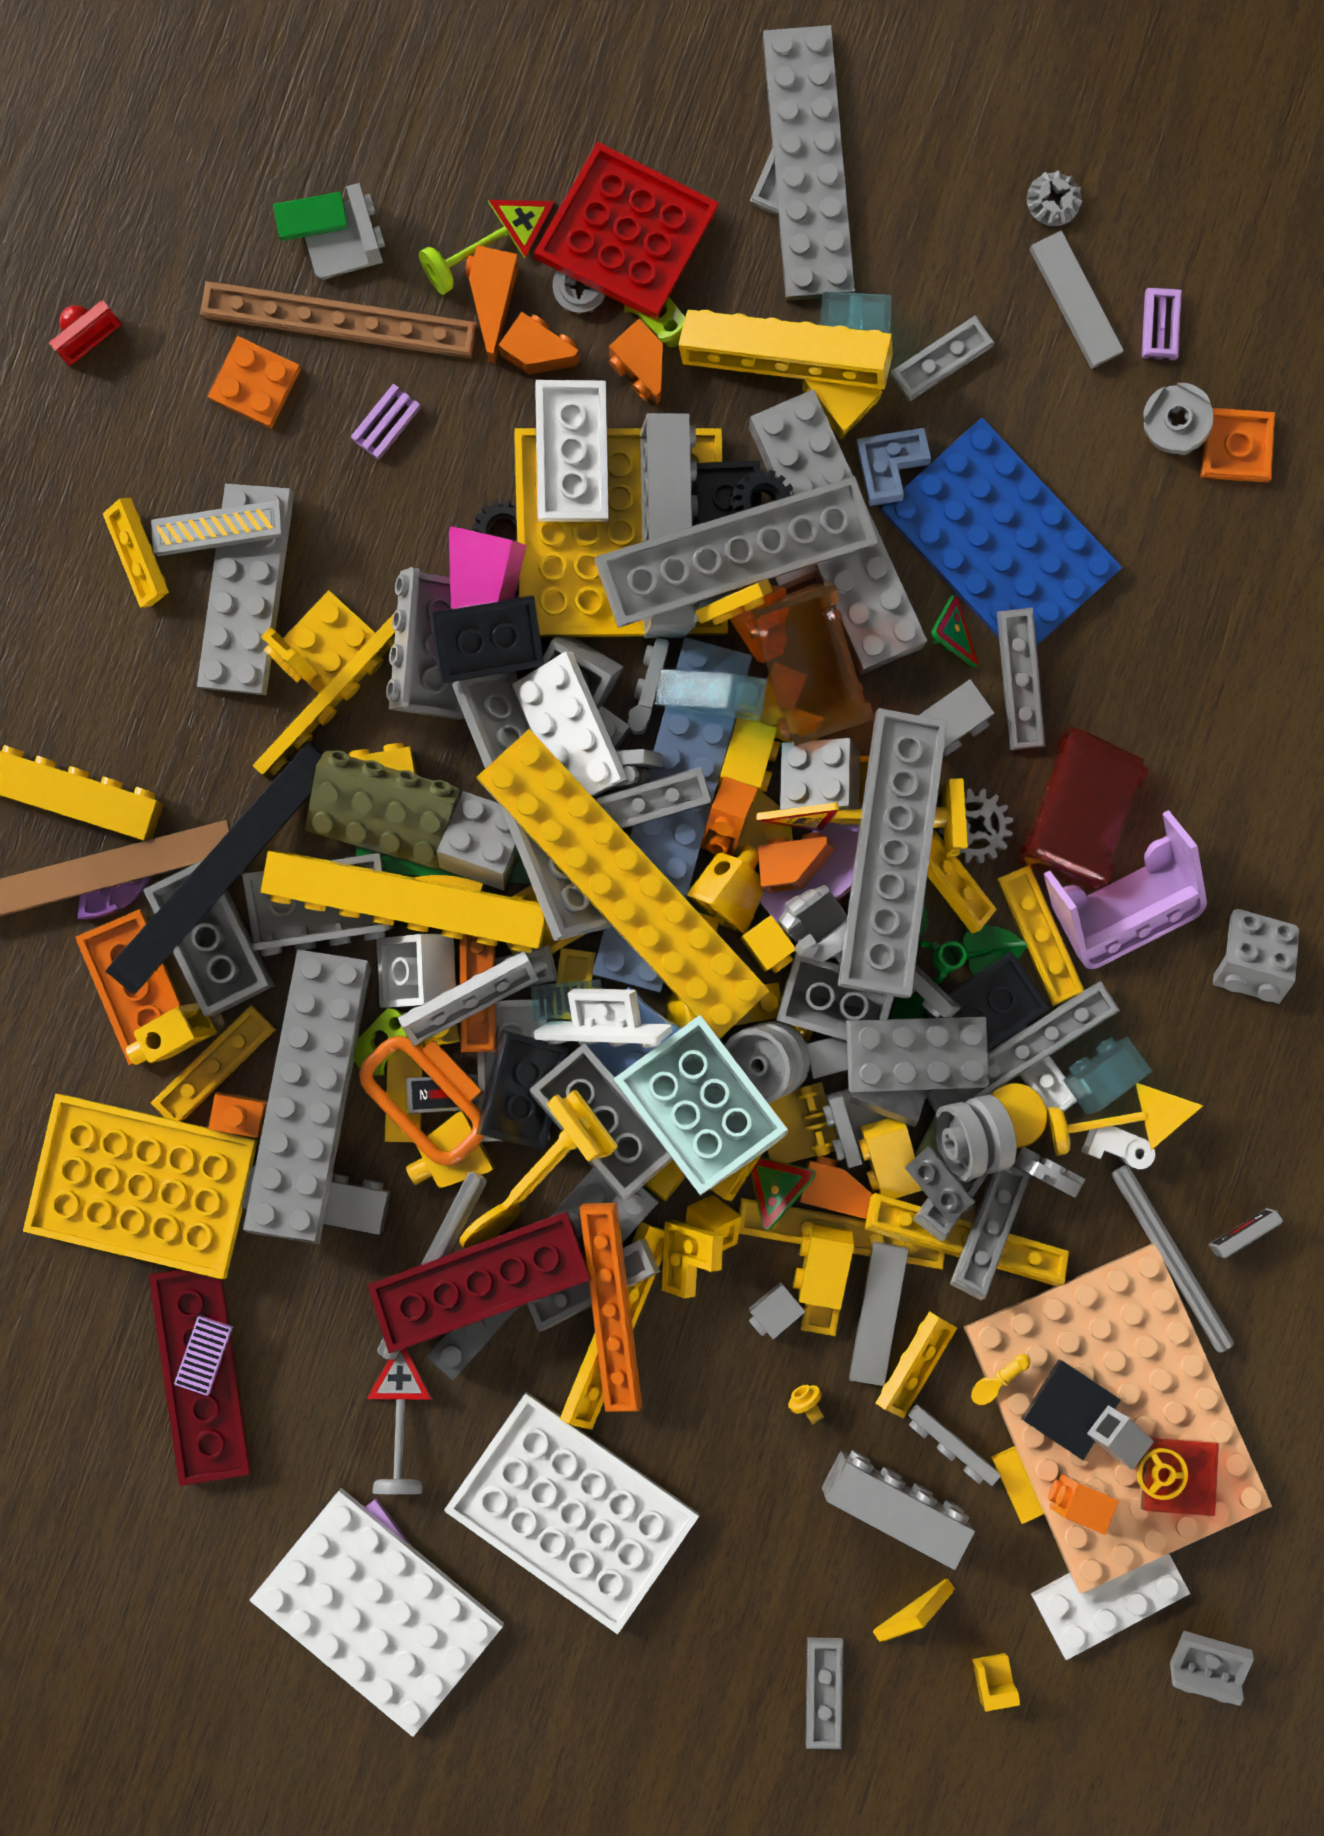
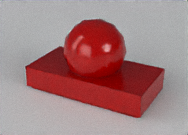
M103 300L89 311L80 305H71L60 314L59 324L62 332L52 339L49 344L69 367L119 328L122 323Z

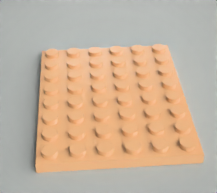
M1154 1244L1147 1245L1065 1282V1285L1052 1287L964 1326L985 1378L996 1377V1372L1006 1367L1019 1354H1027L1031 1358V1364L1027 1371L1021 1372L1010 1381L1008 1386L1002 1385L995 1401L1075 1587L1080 1594L1272 1507L1166 1264ZM1058 1359L1064 1361L1121 1399L1115 1410L1129 1417L1154 1441L1147 1452L1155 1448H1167L1182 1457L1187 1466L1188 1480L1185 1488L1179 1495L1168 1500L1155 1499L1146 1494L1140 1487L1136 1475L1137 1465L1133 1470L1111 1457L1096 1442H1094L1085 1459L1081 1460L1021 1420ZM1166 1452L1156 1453L1162 1463L1172 1466L1175 1472H1182V1467L1175 1456ZM1151 1456L1146 1460L1142 1469V1479L1148 1490L1154 1482L1152 1469L1155 1464ZM1160 1469L1158 1478L1160 1481L1167 1480L1169 1477L1168 1469ZM1061 1474L1097 1488L1119 1500L1106 1535L1068 1520L1049 1508L1051 1502L1048 1500L1049 1490L1055 1480L1059 1481ZM1175 1479L1169 1486H1161L1155 1494L1167 1495L1178 1488L1182 1479Z

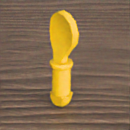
M1019 1354L1006 1367L998 1370L996 1377L979 1380L972 1389L971 1398L973 1402L978 1405H985L993 1401L998 1396L1002 1385L1008 1386L1010 1381L1021 1372L1027 1371L1031 1364L1030 1356Z

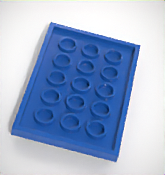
M980 418L903 488V501L887 503L880 510L884 517L998 639V611L1033 608L1037 646L1122 568L983 418Z

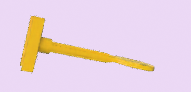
M573 1090L563 1099L559 1094L555 1095L546 1104L564 1128L559 1135V1139L512 1189L509 1197L502 1204L486 1212L465 1230L459 1241L464 1249L493 1239L514 1222L522 1209L519 1203L529 1196L570 1150L578 1147L589 1162L611 1155L618 1147L577 1090Z

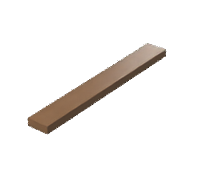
M205 281L200 311L201 317L206 319L472 359L477 328L476 322L210 281Z
M224 820L1 878L0 916L190 867L204 860L231 829L229 821Z

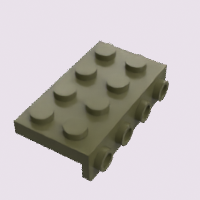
M326 751L316 765L305 831L439 869L437 849L452 818L459 789L443 780L433 781L417 776L412 771H399L385 767L380 762L373 760L364 761L351 757L343 751Z

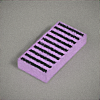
M199 1315L174 1385L208 1396L215 1381L233 1326Z

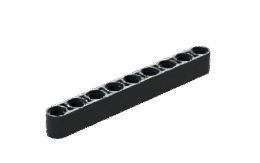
M311 741L302 748L105 971L133 995L140 990L309 798L312 792L316 765L324 754L321 749Z

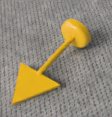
M1135 1083L1142 1112L1067 1125L1064 1112L1060 1107L1047 1108L1052 1143L1057 1156L1065 1155L1070 1151L1069 1133L1143 1120L1152 1151L1200 1110L1203 1105Z

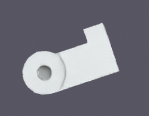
M1114 1126L1089 1130L1081 1152L1101 1159L1104 1151L1119 1157L1123 1164L1136 1169L1149 1167L1155 1159V1149L1151 1151L1149 1141Z

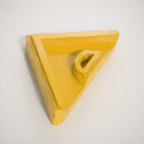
M948 1578L944 1579L875 1628L873 1633L881 1642L924 1628L953 1593L954 1586Z

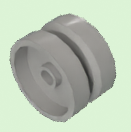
M777 1020L764 1021L734 1034L724 1045L768 1104L797 1090L807 1078L810 1067L809 1049L801 1034L788 1024Z
M988 1094L968 1099L966 1103L957 1102L939 1107L934 1119L936 1146L941 1160L959 1182L982 1177L984 1173L991 1174L1011 1168L1015 1162L1017 1152L1016 1136L1012 1121L1005 1107L996 1097Z

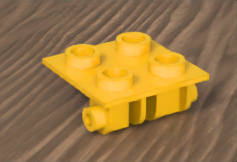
M822 1082L800 1087L769 1103L770 1107L788 1129L786 1136L768 1149L770 1160L790 1163L814 1156L827 1155L834 1151L832 1140L837 1138L834 1127L827 1126L822 1107L827 1106Z

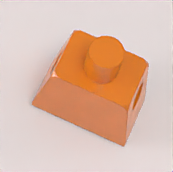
M216 1092L208 1129L261 1138L263 1118L268 1101Z

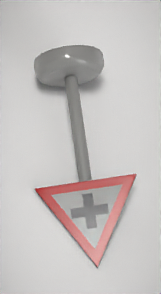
M408 1348L400 1350L396 1359L388 1360L367 1399H396L393 1479H377L373 1483L372 1494H422L423 1486L421 1481L417 1479H402L405 1400H433Z

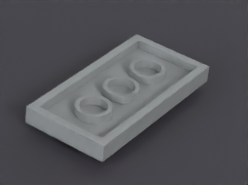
M986 1017L847 1021L849 1092L989 1088Z

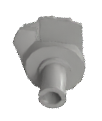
M823 885L815 889H809L785 903L786 910L780 916L778 922L785 932L798 943L795 947L797 954L818 963L835 957L841 965L847 914L829 888Z

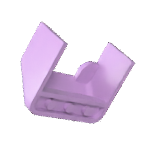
M1169 810L1163 813L1167 836L1152 842L1148 846L1144 855L1145 867L1086 896L1080 886L1071 885L1062 888L1051 871L1044 873L1052 908L1076 955L1086 968H1099L1196 919L1204 912L1207 906V898L1198 846Z

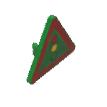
M957 595L950 596L931 631L933 643L938 644L940 642L943 645L944 651H952L972 668L979 666V661L959 597Z
M762 1157L759 1158L750 1173L763 1228L770 1230L815 1179V1170Z

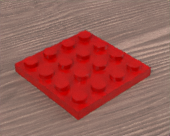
M597 142L534 252V259L657 320L717 212L719 202Z

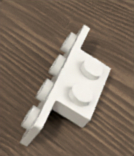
M573 989L568 993L572 1021H549L536 1030L534 1036L535 1040H548L549 1044L578 1041L580 1045L583 1043L592 1045L597 1042H609L610 1046L616 1047L628 1043H640L641 1047L650 1048L660 1045L661 1041L673 1031L671 1024L641 1023L636 990Z

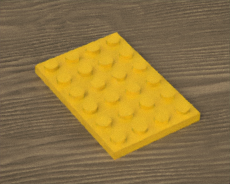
M55 1094L23 1232L219 1279H226L242 1215V1205L251 1166H253L259 1139L214 1131L203 1126L64 1094Z

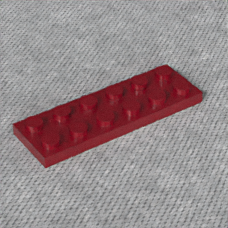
M566 1211L368 1284L367 1286L388 1353H395L586 1283L592 1279L570 1214Z
M182 1269L149 1274L179 1486L250 1475L252 1470L232 1334L230 1335L208 1396L174 1385L197 1317L202 1315L230 1325L224 1279Z

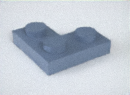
M924 428L856 439V449L869 506L903 501L904 492L899 470L930 465L931 455Z

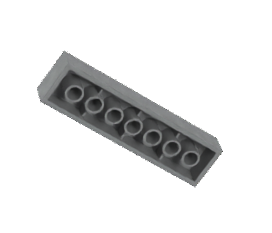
M814 389L750 417L748 428L767 471H776L775 478H778L780 475L786 478L783 484L785 486L791 484L793 487L789 492L790 495L799 494L853 477ZM866 504L865 507L878 543L872 547L815 564L817 567L815 575L860 676L922 649L927 642L926 636Z
M297 949L243 1230L248 1233L320 1244L371 971L367 960Z

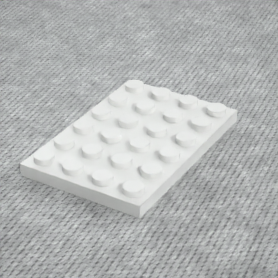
M525 1392L444 1509L450 1516L616 1634L623 1628L699 1517V1513L582 1430L560 1420L558 1413L528 1392Z
M342 1488L339 1489L249 1600L412 1737L504 1625V1622L410 1544L405 1543Z

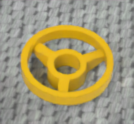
M1155 1448L1149 1450L1137 1465L1136 1475L1140 1487L1146 1494L1155 1499H1172L1179 1495L1186 1486L1188 1480L1187 1466L1182 1457L1170 1449ZM1166 1452L1175 1456L1182 1467V1472H1175L1172 1466L1162 1463L1156 1453ZM1151 1456L1155 1464L1152 1469L1154 1482L1148 1490L1142 1479V1469L1146 1460ZM1162 1468H1167L1169 1471V1477L1165 1481H1160L1158 1478V1472ZM1175 1479H1182L1178 1488L1167 1495L1155 1494L1161 1486H1169Z

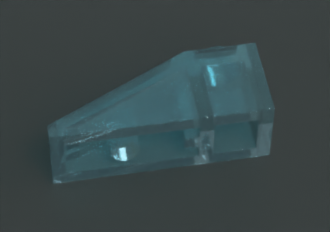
M661 669L655 705L760 721L767 679L728 673Z

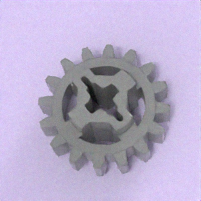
M971 788L965 791V805H981L977 811L969 812L965 809L968 846L976 841H981L983 844L988 845L982 849H960V853L963 854V863L968 864L972 857H975L978 864L984 863V854H987L993 860L997 857L995 848L1005 850L1007 845L1002 839L1009 838L1013 834L1010 830L1005 829V825L1013 822V818L1003 816V812L1008 809L1007 804L998 807L996 802L999 796L996 794L987 799L986 789H981L977 796H974ZM992 814L996 819L997 831L991 826L990 817ZM977 819L980 821L978 828L982 832L977 831L972 834L969 832L971 825L967 821L972 822ZM943 828L937 831L940 836H944Z

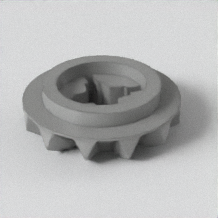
M1060 170L1055 173L1044 172L1032 182L1028 190L1027 205L1029 211L1042 224L1048 226L1064 225L1070 222L1080 209L1082 203L1081 187L1076 185L1072 176L1061 174ZM1050 187L1056 194H1065L1060 200V207L1056 205L1054 200L1045 201L1051 193Z
M559 271L556 272L553 279V293L555 300L558 301L565 311L569 310L579 315L588 311L593 312L597 306L603 304L605 294L591 287L589 290H584L581 299H578L576 290L570 288L577 285V280Z

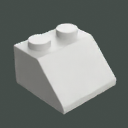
M415 934L377 939L380 1008L421 1006L440 996L443 992L457 987L455 982L454 939L442 934Z

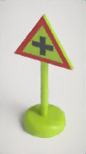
M488 200V203L504 227L446 260L435 248L426 247L419 252V259L430 283L440 294L448 293L454 286L450 267L468 258L469 255L475 254L477 245L487 247L508 234L525 259L555 201Z

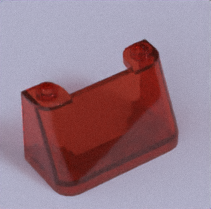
M1070 726L1060 735L1056 749L1061 751V753L1055 756L1053 761L1055 765L1036 820L1028 833L1031 836H1029L1026 846H1021L1016 862L1026 866L1030 865V867L1043 872L1051 871L1054 876L1095 890L1099 888L1101 883L1107 884L1110 880L1114 865L1110 864L1114 848L1136 786L1141 787L1148 767L1143 766V758L1085 730Z

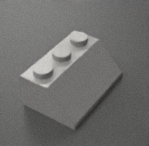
M797 953L793 954L792 958L794 960L790 964L784 985L777 1021L847 1041V1021L888 1019L894 996L838 986L840 965L827 961L818 963L810 958L799 956Z

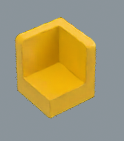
M711 1195L687 1207L685 1223L722 1234L724 1251L737 1244L742 1216L717 1197Z
M1002 1653L972 1659L980 1702L985 1712L1020 1705L1018 1690L1013 1683L1007 1654Z

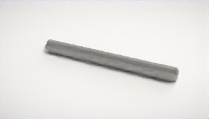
M1123 1165L1115 1169L1111 1173L1114 1181L1149 1240L1161 1254L1171 1277L1214 1349L1218 1352H1224L1234 1345V1341L1131 1168Z
M475 1172L467 1174L421 1265L451 1253L487 1184V1179ZM384 1337L377 1348V1352L387 1360L396 1359L400 1352L388 1353Z

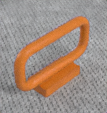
M390 1037L382 1042L362 1063L359 1077L365 1092L434 1163L444 1166L457 1164L471 1153L485 1137L476 1134L482 1111L474 1103L484 1091L436 1041L432 1040L422 1049L419 1045L413 1046L408 1037ZM395 1050L405 1051L472 1121V1131L453 1150L448 1152L440 1150L375 1082L373 1077L374 1070Z

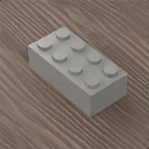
M202 861L143 889L154 914L157 913ZM229 890L221 896L173 951L203 1015L207 1017H213L275 986L258 950L253 951L250 945L253 943V939Z
M583 1043L529 1090L531 1096L562 1131L564 1128L546 1104L555 1095L559 1094L563 1099L573 1090L579 1092L618 1145L611 1155L589 1161V1163L621 1200L625 1202L673 1159L614 1081L615 1077L588 1046Z
M841 1450L821 1487L826 1501L956 1570L975 1533V1530L968 1521L969 1517L964 1514L965 1510L948 1500H945L944 1504L939 1503L938 1500L932 1497L933 1493L921 1485L914 1483L912 1488L907 1486L901 1480L902 1476L889 1468L883 1467L881 1471L875 1469L870 1464L871 1460L857 1451L852 1450L849 1455Z

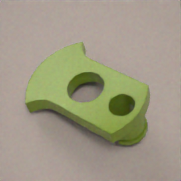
M670 297L665 304L667 308L666 314L657 320L624 305L625 313L632 312L637 314L662 343H665L668 347L678 346L685 316Z
M387 1007L375 1022L358 1037L354 1062L359 1068H361L365 1059L376 1049L374 1037L377 1032L384 1031L388 1039L395 1036L408 1037L402 1026H399L398 1017L407 1012H400L395 1008ZM397 1050L392 1052L376 1067L373 1075H385L384 1066Z

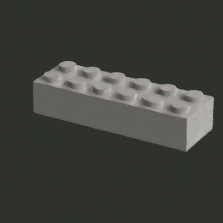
M646 414L640 431L642 542L692 527L693 517L697 516V495H691L692 482H696L697 464L696 460H690L692 447H695L696 428L695 425H690L689 414ZM697 602L644 619V638L687 637L691 629L695 628V623L699 622L695 610L700 609V603Z

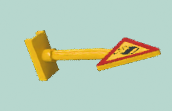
M949 779L941 787L942 807H936L933 828H943L945 856H959L960 849L968 848L963 779ZM838 803L762 812L757 813L756 816L759 822L822 831L831 822L842 825H860L862 809H844L839 811Z

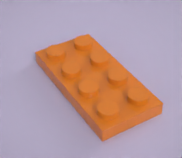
M140 909L75 937L128 1065H134L126 1052V1047L137 1041L134 1031L175 1007L182 1006L165 962L135 995L105 972L116 957L148 923L143 910Z

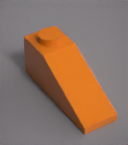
M477 245L474 256H468L465 276L469 277L488 360L490 363L496 364L499 352L498 345L502 340L519 263L517 254Z
M818 1156L816 1161L808 1159L806 1168L815 1170L816 1177L798 1197V1201L867 1219L870 1197L873 1194L843 1168L836 1167L838 1160L825 1156Z

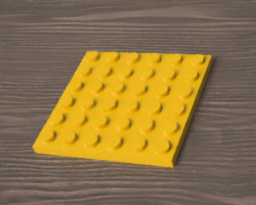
M515 428L517 542L527 545L518 581V596H534L540 637L644 636V620L618 628L594 561L599 555L642 542L641 428H607V522H538L536 428ZM696 428L695 447H692L690 460H696V463L722 462L721 428ZM712 619L700 624V621L696 622L695 628H692L687 636H726L728 634V620L714 625Z

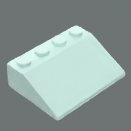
M701 1015L614 1078L616 1084L700 1196L760 1156L787 1134L788 1129Z

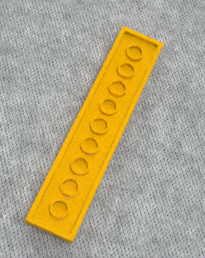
M530 728L476 777L696 1017L702 1016L718 1039L726 1034L770 991Z

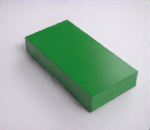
M341 191L273 204L281 241L348 229Z

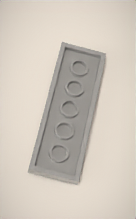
M225 483L222 508L273 500L284 502L286 537L216 547L197 680L198 688L267 695L272 658L264 651L268 644L261 636L270 627L276 630L295 493L290 488Z

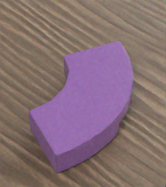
M151 877L80 895L77 919H99L125 909L142 894Z

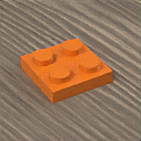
M237 336L207 397L210 401L272 429L298 377L301 367L295 362Z

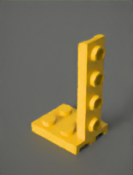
M328 590L284 638L272 627L267 629L261 638L268 644L264 651L292 679L298 683L302 678L316 692L320 693L369 641L375 632Z

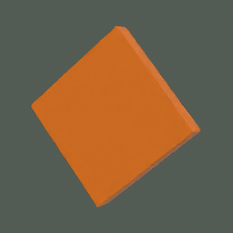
M1212 408L1213 427L1208 438L1202 444L1200 478L1270 482L1272 479L1275 412Z

